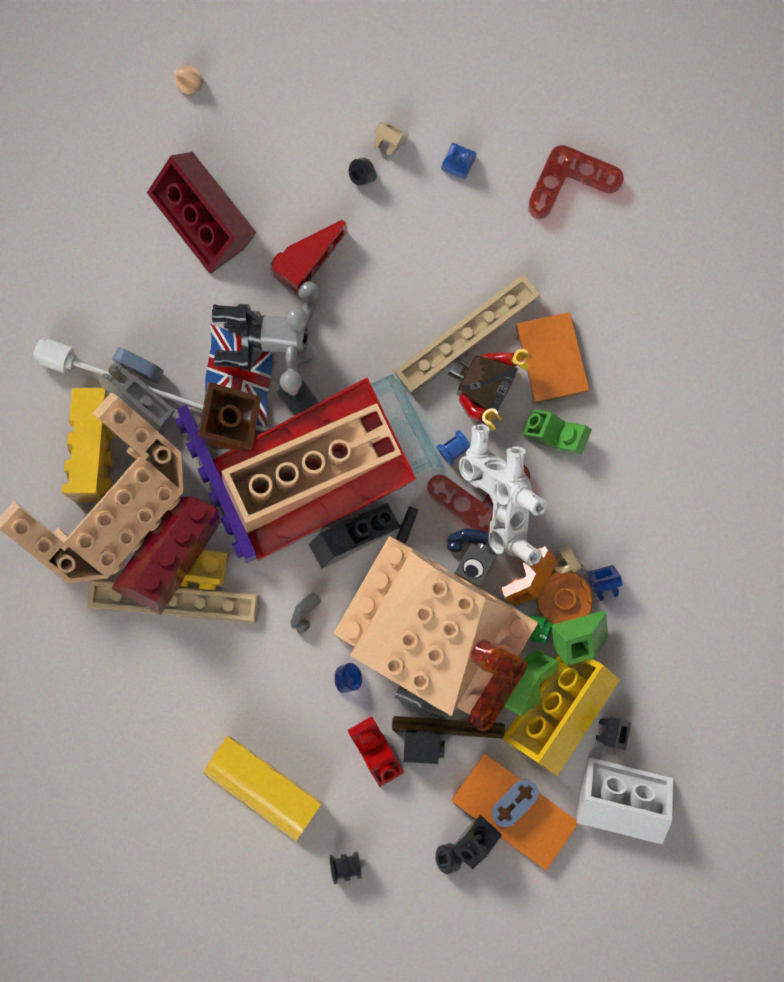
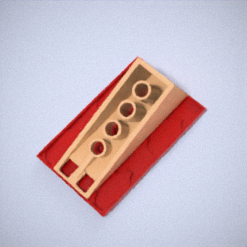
M368 377L254 437L252 450H230L213 459L253 546L257 561L296 543L416 480Z

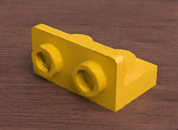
M203 550L179 587H188V582L199 584V589L216 591V586L224 587L229 554Z

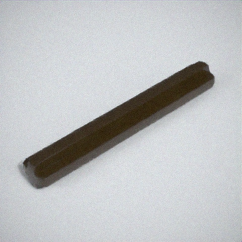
M394 716L392 718V731L502 739L505 736V724Z

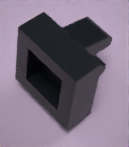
M614 717L600 719L599 724L607 726L608 729L606 735H596V740L605 746L626 751L631 722Z

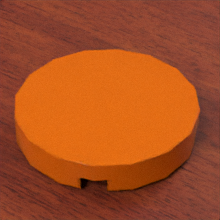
M569 571L564 574L554 572L550 575L541 596L536 598L537 608L542 617H547V621L553 622V624L586 616L589 614L593 604L592 589L583 577Z

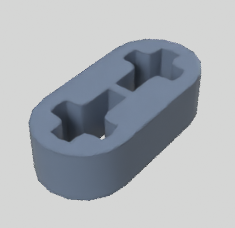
M118 347L112 358L120 366L154 383H158L164 373V370L157 365L121 347Z
M527 779L518 780L493 805L491 816L494 822L501 827L512 826L538 799L539 792L536 784ZM522 785L526 788L530 785L532 788L530 790L531 799L522 798L517 803L515 799L520 795L519 786ZM513 803L515 807L509 812L511 819L509 821L506 819L498 820L497 817L500 813L497 809L500 806L507 808Z

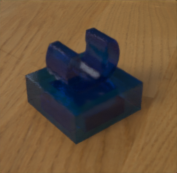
M614 565L586 572L588 582L600 601L604 600L603 592L611 589L614 597L619 595L617 587H621L623 584L621 575Z

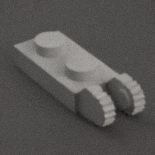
M113 363L108 369L109 375L104 373L99 378L102 388L122 399L155 430L159 431L175 412L174 409L138 377L130 374L119 364Z

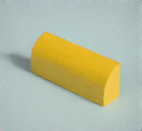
M231 736L225 738L203 772L204 775L294 841L299 839L323 804Z

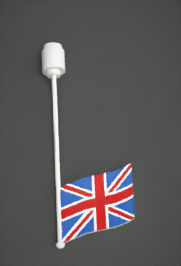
M210 324L211 349L205 376V393L207 383L212 382L260 396L261 402L256 430L263 433L271 429L268 426L267 399L273 370L272 352L264 351L251 371H240L239 368L215 367L214 355L216 349L240 351L241 335ZM40 339L35 347L33 359L38 361L39 365L62 373H66L69 369L72 370L77 366L100 375L104 373L109 375L108 371L77 361L74 348L51 339L46 341ZM148 386L161 397L201 411L203 409V405Z

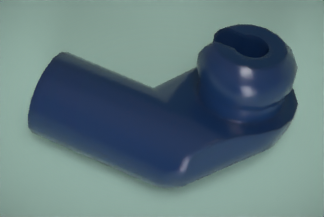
M470 528L454 532L446 540L448 542L447 549L450 552H460L462 550V543L466 542L486 545L488 532Z

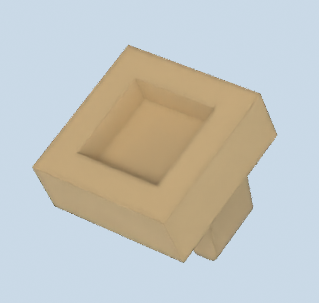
M387 121L379 122L374 131L376 133L374 146L379 148L384 141H387L389 149L386 154H394L401 145L405 144L409 134Z

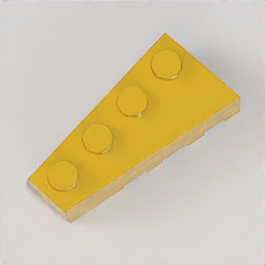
M72 388L69 423L70 426H74V429L67 434L66 443L71 459L65 460L64 472L67 473L68 483L62 484L61 493L74 502H99L113 486L112 478H109V467L113 466L114 461L113 451L110 450V440L114 439V433L92 414L110 394L105 388Z

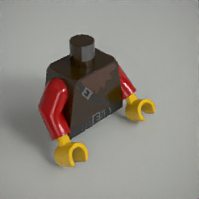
M520 349L515 353L497 352L486 353L482 356L475 355L469 367L457 361L453 362L448 375L461 381L457 395L459 396L461 406L469 418L485 423L490 430H495L496 427L491 421L494 419L502 421V417L497 411L517 375L518 368L515 366L518 365L523 370H528L530 367L526 362H523L525 358L533 357L527 350Z

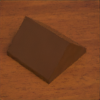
M208 382L197 437L214 449L252 450L261 397Z

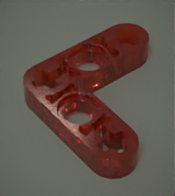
M565 145L556 146L551 151L531 194L528 212L536 219H544L549 216L567 177L611 194L621 188L624 179L623 172L614 165ZM561 154L566 156V161H563L562 164L557 162V157H560ZM576 159L574 170L570 169L573 160ZM585 163L593 167L594 172L590 175H583L579 171V166ZM600 169L602 170L599 179L597 180L595 178L597 176L598 170ZM613 175L615 178L610 185L607 183V178ZM548 176H553L558 180L559 184L555 188H548L543 180ZM542 194L547 195L544 207L541 210H537L535 203L538 204L540 202Z
M524 465L523 472L530 479L529 469ZM435 475L429 480L427 492L435 502L471 528L490 533V526L484 525V527H480V519L477 518L479 515L484 517L488 513L490 508L485 507L487 503L493 509L494 503L490 494L481 502L444 475ZM444 482V489L450 494L452 489L457 491L451 497L449 504L445 502L448 498L443 492H439L438 495L434 493V483L440 484ZM459 497H465L470 502V508L465 512L458 511L454 506L455 500Z
M485 639L475 645L470 656L474 664L493 674L469 714V723L481 732L488 730L494 724L527 669V661L515 652Z

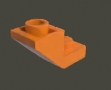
M547 546L536 548L542 554L537 564L529 566L522 560L527 577L517 578L511 581L509 585L502 587L504 598L514 607L541 596L557 563L556 556Z

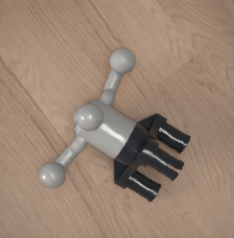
M311 281L301 284L298 295L305 302L303 309H291L286 317L261 315L260 311H252L249 304H238V306L214 304L212 321L214 323L225 322V329L233 328L240 329L241 331L240 351L216 349L214 355L215 367L239 368L240 371H251L264 351L286 353L287 371L280 378V386L290 395H296L302 385V378L298 373V362L308 363L314 356V349L308 343V323L315 309L316 300L320 295L319 287Z

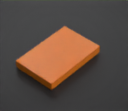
M570 312L516 324L521 349L527 350L533 356L532 358H525L524 362L530 366L527 374L534 403L589 391Z

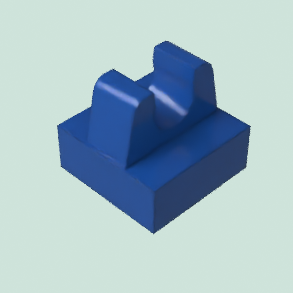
M452 142L441 165V170L466 180L477 152Z

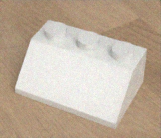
M589 757L578 801L576 823L663 844L672 823L673 778Z

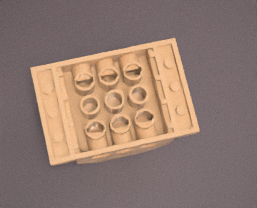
M389 536L333 634L354 646L350 653L351 657L451 716L455 709L458 708L481 722L537 626L538 621L394 537Z

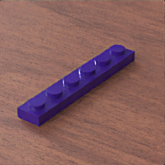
M187 405L177 408L179 418L175 419L176 425L181 434L186 433L190 442L186 443L187 449L192 459L197 457L201 467L197 468L203 483L209 482L212 488V492L208 494L214 507H220L224 517L220 518L226 533L232 531L236 541L231 543L238 559L243 557L245 562L249 563L256 559V553L204 441L197 437L198 427Z

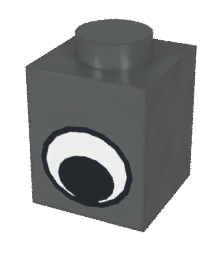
M471 543L455 574L480 587L496 559L492 555L493 550L482 543H478L477 546Z

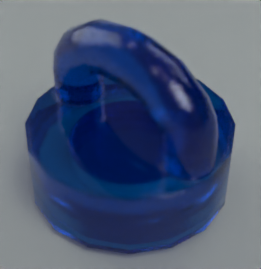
M347 663L340 665L336 669L334 682L337 690L340 693L356 691L361 687L362 673L356 664Z

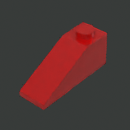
M340 220L287 246L284 252H279L271 263L273 276L298 293L301 284L313 278L346 235V222Z

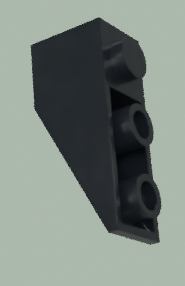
M385 503L319 533L308 545L321 569L350 556L401 526L388 503Z

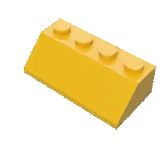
M557 654L555 660L558 661V671L540 684V703L523 716L517 714L505 732L504 738H502V740L555 776L559 775L620 681L603 664L593 659L567 666Z

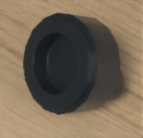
M358 158L350 163L348 169L349 177L355 185L363 186L376 180L375 168L369 159Z
M452 843L440 845L435 853L436 864L444 874L458 872L463 863V860L451 850L454 845Z

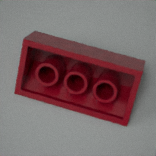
M194 152L171 155L146 192L209 274L242 252L257 233Z
M180 497L179 503L172 510H167L164 513L159 526L155 530L148 532L140 548L134 553L111 587L112 590L160 615L163 613L183 582L185 575L189 573L220 525L217 508L195 497Z

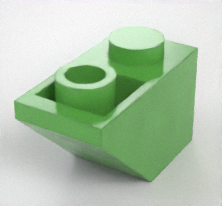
M605 611L552 625L554 650L567 666L595 658L608 638L607 615Z

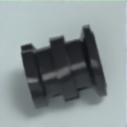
M354 852L353 856L341 854V858H335L333 854L330 855V869L334 885L338 883L339 879L344 878L345 881L351 880L350 877L362 878L358 852Z

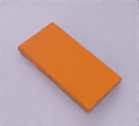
M483 753L451 801L475 819L482 815L502 834V839L540 867L547 870L579 823H576V819L539 793L536 802L512 826L501 827L497 825L491 816L493 805L514 783L521 779ZM522 785L519 786L520 795L515 801L518 803L522 798L531 799L530 790L532 788L530 786L526 788ZM511 803L507 808L500 806L497 809L500 813L497 817L498 820L506 819L509 821L511 819L509 812L515 805Z

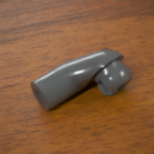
M311 592L295 607L290 624L292 629H296L299 634H303L310 628V622L305 618L308 613L321 603L320 597L315 592Z

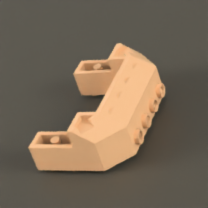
M110 393L92 414L130 446L126 452L135 459V462L74 531L68 535L58 527L53 532L15 500L0 516V530L66 583L107 579L111 574H116L123 567V560L130 552L134 553L140 548L143 543V537L149 531H153L159 526L162 521L161 517L167 510H172L179 503V496L183 493L182 453L113 393Z

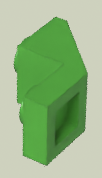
M532 409L522 434L557 450L582 455L592 429L587 425L565 422L553 412Z
M537 650L533 651L517 663L499 700V704L520 716L526 714L540 703V684L558 671V661Z

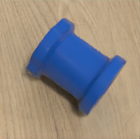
M457 430L454 437L443 445L438 444L436 448L448 465L451 466L457 457L470 448L471 444L460 430Z

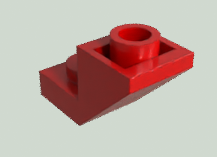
M373 716L347 730L379 787L404 774Z

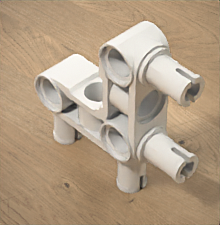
M483 424L474 425L471 429V445L466 451V456L462 457L459 461V470L465 480L476 488L480 487L490 494L494 506L492 521H490V547L498 555L506 553L510 556L521 558L529 566L537 564L542 556L541 551L530 545L526 540L529 512L535 516L543 514L547 509V501L532 492L531 482L523 472L526 451L521 447L508 448L507 462H505L488 449L490 428Z

